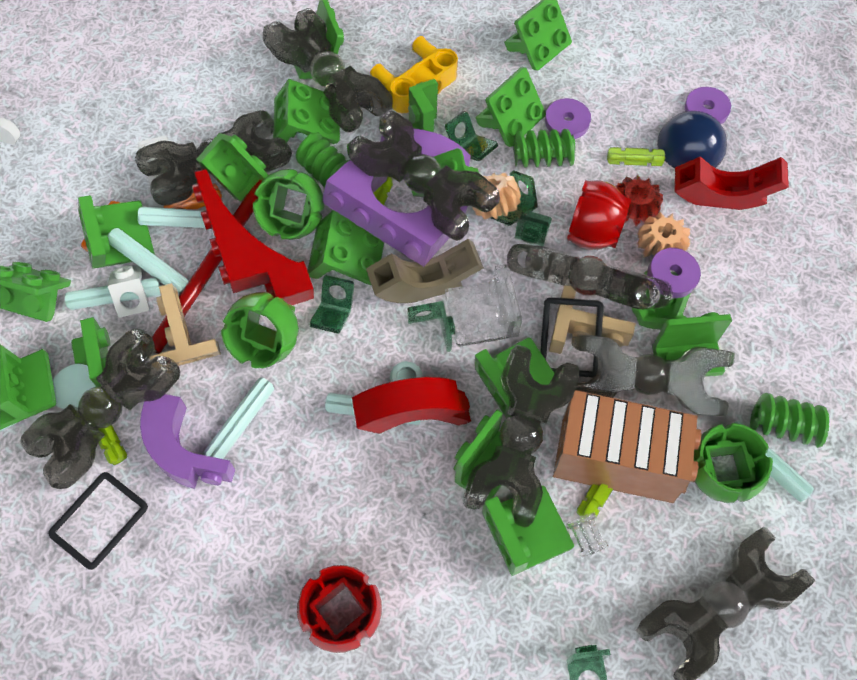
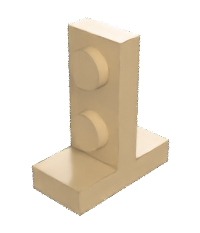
M172 283L159 286L161 296L156 297L160 314L162 316L167 315L170 327L165 328V334L169 346H175V350L149 356L152 368L159 372L221 355L219 344L215 339L192 345L176 287Z
M564 284L560 298L574 299L577 287ZM559 304L549 352L562 353L567 333H572L579 340L595 339L597 314L572 309L573 305ZM603 316L601 340L607 346L613 348L628 346L634 335L636 323Z

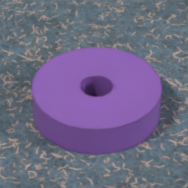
M699 87L689 93L685 102V111L708 113L716 118L720 124H723L731 112V102L728 96L719 89ZM704 105H709L712 109H707Z
M570 98L554 101L548 107L545 116V124L549 132L552 129H556L560 135L563 129H569L574 139L583 136L588 131L591 122V113L586 105ZM565 117H569V118H571L572 120H571V121H567V120H565L564 118H565Z
M666 248L659 251L653 257L648 266L647 276L651 286L659 294L668 298H682L689 295L700 281L701 270L698 262L690 253L679 248ZM670 270L675 271L678 276L673 275Z

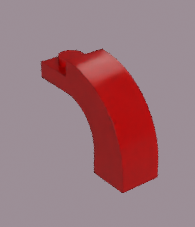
M701 156L675 167L674 192L686 201L700 206L735 210L755 208L767 204L768 195L789 188L788 162L782 157L753 169L740 172L719 170L711 166Z
M418 377L402 379L375 386L352 397L357 429L381 434L398 425L418 420H439L458 426L471 422L470 404L465 392L457 389L456 380L448 378Z

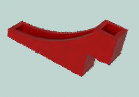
M207 169L194 172L198 184L192 185L197 203L204 202L206 211L201 212V216L206 230L212 229L215 238L209 239L214 256H221L224 264L218 267L223 284L230 283L233 294L264 285L266 293L271 294L274 298H282L289 305L314 299V288L304 261H293L272 250L251 235L224 205L212 184Z

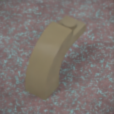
M466 239L446 252L431 258L424 267L417 262L404 261L391 253L366 268L375 296L393 303H414L456 291L463 287L462 280L484 269L474 242Z

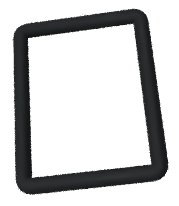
M547 298L544 301L540 349L545 360L547 356L550 304L597 307L593 371L551 368L555 375L596 377L599 374L603 303L598 300Z
M104 472L97 477L50 528L48 534L54 542L84 567L93 570L147 511L148 505L114 476ZM106 479L141 508L91 563L56 532Z

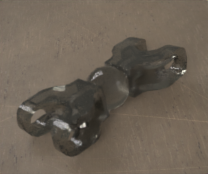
M306 8L297 12L294 22L295 30L289 29L279 21L264 26V44L279 61L298 66L304 73L310 71V75L315 83L326 87L324 94L330 103L328 108L329 115L345 132H352L360 127L363 119L361 108H365L374 116H382L392 109L393 98L377 78L361 74L352 66L345 68V63L341 56L330 51L332 45L326 39V23L312 9Z
M264 110L240 116L230 130L222 132V134L228 136L234 134L243 140L247 145L245 150L250 156H256L266 165L265 172L283 167L291 159L292 150L284 139L279 137L265 139L272 135L274 121L270 114ZM207 138L199 144L197 149L193 142L177 144L172 141H159L144 146L137 151L135 163L139 170L147 176L159 175L152 180L150 185V192L156 203L159 205H170L186 200L193 194L192 185L198 184L194 172L205 170L196 159L214 138ZM151 158H157V159L152 160V161H150V162H146V161H148V160L151 159Z
M388 110L380 116L379 130L386 140L373 142L360 135L347 144L350 160L367 175L373 177H392L399 183L404 179L405 184L410 190L416 193H424L423 201L432 210L431 218L434 226L453 240H461L469 230V219L460 207L472 206L482 212H489L500 202L498 189L478 172L467 170L454 171L447 165L441 169V165L434 157L421 154L422 147L414 140L412 123L393 110Z
M515 244L507 254V265L513 272L563 286H572L577 293L583 296L597 295L613 302L642 310L664 308L670 303L673 296L672 287L669 282L646 274L614 266H606L596 256L578 257L553 248L528 244ZM523 251L527 252L525 267L520 266L517 258ZM660 288L662 289V292H663V296L661 297V299H660ZM647 289H649L650 293L649 298L646 296Z
M131 329L110 347L106 356L105 368L96 378L101 386L92 387L85 391L79 400L78 408L69 404L61 412L44 414L21 436L20 442L27 454L42 458L53 453L43 468V475L52 488H69L92 467L96 455V447L105 436L100 428H108L116 423L122 413L123 406L131 410L140 402H151L160 399L179 379V366L169 357L156 356L146 363L149 356L155 350V344L145 330Z
M581 334L572 336L571 344L573 348L593 354L598 362V370L596 375L589 381L569 383L565 394L569 398L573 390L613 398L622 390L635 389L644 395H656L660 392L675 395L683 407L695 414L726 416L728 414V402L717 397H710L704 390L703 380L706 373L712 368L733 366L734 352L694 347L676 360H664L655 354H644L640 357L626 355L622 352L620 346L608 337Z
M517 344L510 351L501 375L502 388L509 399L507 414L511 415L504 420L500 428L499 437L502 446H496L495 452L489 460L479 463L471 470L463 496V504L465 508L471 510L480 509L485 504L491 490L499 485H503L510 490L513 496L512 515L515 524L526 528L533 523L543 495L540 480L534 472L536 457L532 456L543 442L541 424H547L552 411L565 406L572 400L578 381L579 368L577 365L569 362L560 365L556 369L550 383L542 385L533 379L529 371L532 356L530 350Z
M762 527L750 535L734 551L731 562L732 574L725 582H717L709 586L704 592L703 597L694 603H686L680 600L665 601L638 625L636 632L644 641H651L654 637L663 633L673 634L682 641L686 649V660L674 672L673 677L675 680H696L706 673L718 660L720 635L727 628H735L743 624L751 610L756 607H764L771 610L784 609L815 582V579L805 569H800L789 576L777 575L769 569L765 562V551L775 541L776 537L767 527Z

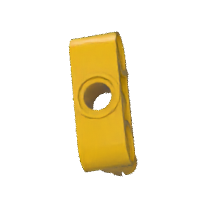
M419 36L414 40L412 50L423 59L421 62L414 64L409 70L398 77H395L379 63L371 69L370 78L384 90V94L391 102L393 110L398 113H408L410 87L435 79L438 83L439 94L441 90L456 80L458 56L453 50L447 48L437 49L425 37Z

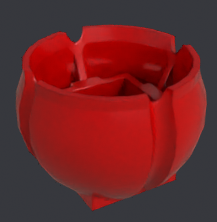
M585 180L582 187V196H579L567 240L586 250H600L607 247L616 248L632 199L625 197L617 187L608 182Z
M333 565L320 570L317 579L313 580L310 578L305 583L297 602V617L302 631L310 632L309 640L315 646L324 651L346 653L359 648L363 638L367 637L370 639L374 635L382 615V601L377 586L368 583L369 576L365 572L348 565ZM346 588L364 613L335 635L318 610Z

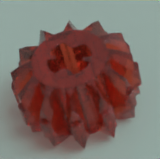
M639 175L634 177L633 180L626 176L622 183H618L615 186L625 197L632 199L624 223L629 221L630 218L633 219L636 227L640 224L641 220L645 222L649 216L655 218L660 212L663 194L659 193V185L650 184V177L644 181L641 180Z

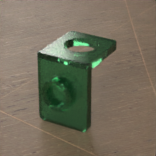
M462 111L445 124L448 138L465 149L471 155L470 159L480 161L498 147L497 141L476 135L469 114L466 111ZM460 122H463L465 124V133L462 137L457 138L455 136V128Z
M515 170L510 172V176H514L517 184L519 181H522L528 188V194L523 193L520 189L521 203L517 205L516 211L508 212V216H498L497 219L490 217L508 226L520 221L538 207L534 178Z
M527 210L523 211V214L519 215L515 238L526 243L544 246L552 218Z
M329 275L324 276L321 303L310 320V327L337 334L341 332L352 309L353 281ZM334 285L342 287L346 292V297L344 299L334 298L330 294L329 288Z
M443 301L407 308L408 324L439 319L446 351L450 352L452 350L451 335H455V325L453 317L447 316ZM424 311H430V312H431V313H429L428 315H425V316H415V315H417V314L420 313V312H424Z
M597 645L575 648L576 654H572L566 660L570 680H578L580 674L587 670L595 672L600 680H607L604 659L609 657L611 652L610 649L598 650Z

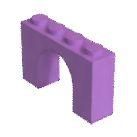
M367 144L326 181L323 203L424 267L460 227L468 206L442 190L426 208L418 212L402 213L385 207L375 198L373 193L386 181L392 159Z

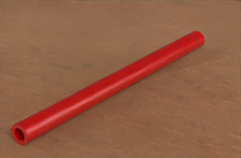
M259 180L251 188L233 214L234 218L243 227L254 212L253 203L258 199L255 191L262 180ZM212 247L179 295L184 317L222 261L221 256H214ZM167 315L146 345L147 349L151 351L156 350L155 353L160 354L168 343L165 334V328L170 327Z

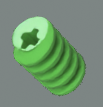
M552 129L549 136L545 130H540L536 137L534 131L529 130L525 138L522 131H517L513 142L515 167L518 160H521L524 168H527L530 159H533L535 167H539L541 159H544L547 167H550L553 158H556L558 166H562L564 158H567L569 165L573 166L575 161V139L573 134L571 135L569 129H563L559 135L556 129Z
M319 132L309 134L296 151L297 162L309 174H312V177L320 181L324 188L326 181L349 161L345 160V156L342 153H338L334 146H330L328 140L322 139V135Z
M766 392L759 397L753 408L750 428L756 431L760 424L762 425L763 435L766 436L770 434L772 428H775L776 438L781 439L785 432L788 431L791 442H795L799 434H802V443L804 445H808L812 438L815 437V446L820 448L825 444L828 436L829 413L826 407L822 405L814 407L809 402L800 404L796 399L787 401L783 396L774 398L772 394Z

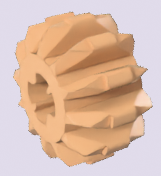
M493 173L488 177L483 176L482 180L474 182L472 188L469 189L472 208L476 215L482 216L483 219L490 217L497 219L502 215L508 216V212L516 211L517 205L521 203L518 184L514 176H507L506 173H501L500 175Z
M661 212L655 218L649 216L638 231V248L645 249L643 252L644 258L651 254L655 256L659 251L666 248L687 250L690 245V239L688 238L690 229L683 227L684 219L674 220L673 213L667 218Z

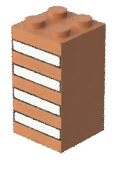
M573 390L563 415L553 477L586 485L595 484L600 486L605 484L614 491L674 503L681 493H686L689 483L695 482L697 477L698 462L693 460L694 450L698 449L701 441V430L696 429L698 416Z

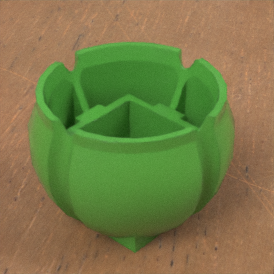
M294 169L279 170L268 175L255 191V195L258 196V199L253 203L255 218L262 229L271 236L281 235V239L288 240L299 239L314 231L321 222L322 214L320 211L324 210L325 207L323 193L317 182L308 174L303 172L298 174ZM288 189L306 194L302 215L283 210Z
M256 292L243 296L232 304L223 320L225 325L221 330V334L227 350L242 364L246 361H251L252 368H267L281 362L291 353L297 341L299 327L295 315L296 307L289 305L282 298H274L271 294L265 292ZM260 315L267 317L276 327L277 331L260 325Z
M732 423L724 427L721 424L708 429L701 435L698 449L694 450L693 461L698 462L696 485L708 497L723 503H734L737 500L745 502L752 499L765 488L771 475L773 458L766 456L769 449L768 444L760 434L745 425ZM733 455L739 480L718 482L711 457Z

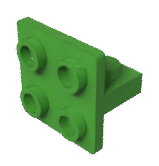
M541 0L515 20L514 24L517 32L504 41L509 52L526 53L532 69L536 71L540 70L572 43L557 0Z
M520 67L485 99L487 107L475 118L481 127L499 129L505 145L513 147L517 131H522L525 135L542 120L546 112L527 68Z
M12 262L11 266H0V309L45 322L51 321L55 314L58 290L69 287L71 280L60 277V273L57 271H38L32 269V265L25 262Z
M0 344L1 430L56 405L49 356L45 350L41 349L23 358H19Z

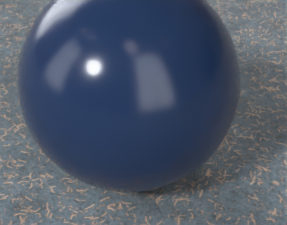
M685 111L672 117L663 126L658 136L657 146L658 149L664 150L665 161L673 168L700 156L716 168L721 164L726 154L727 137L720 122L712 115L702 111Z

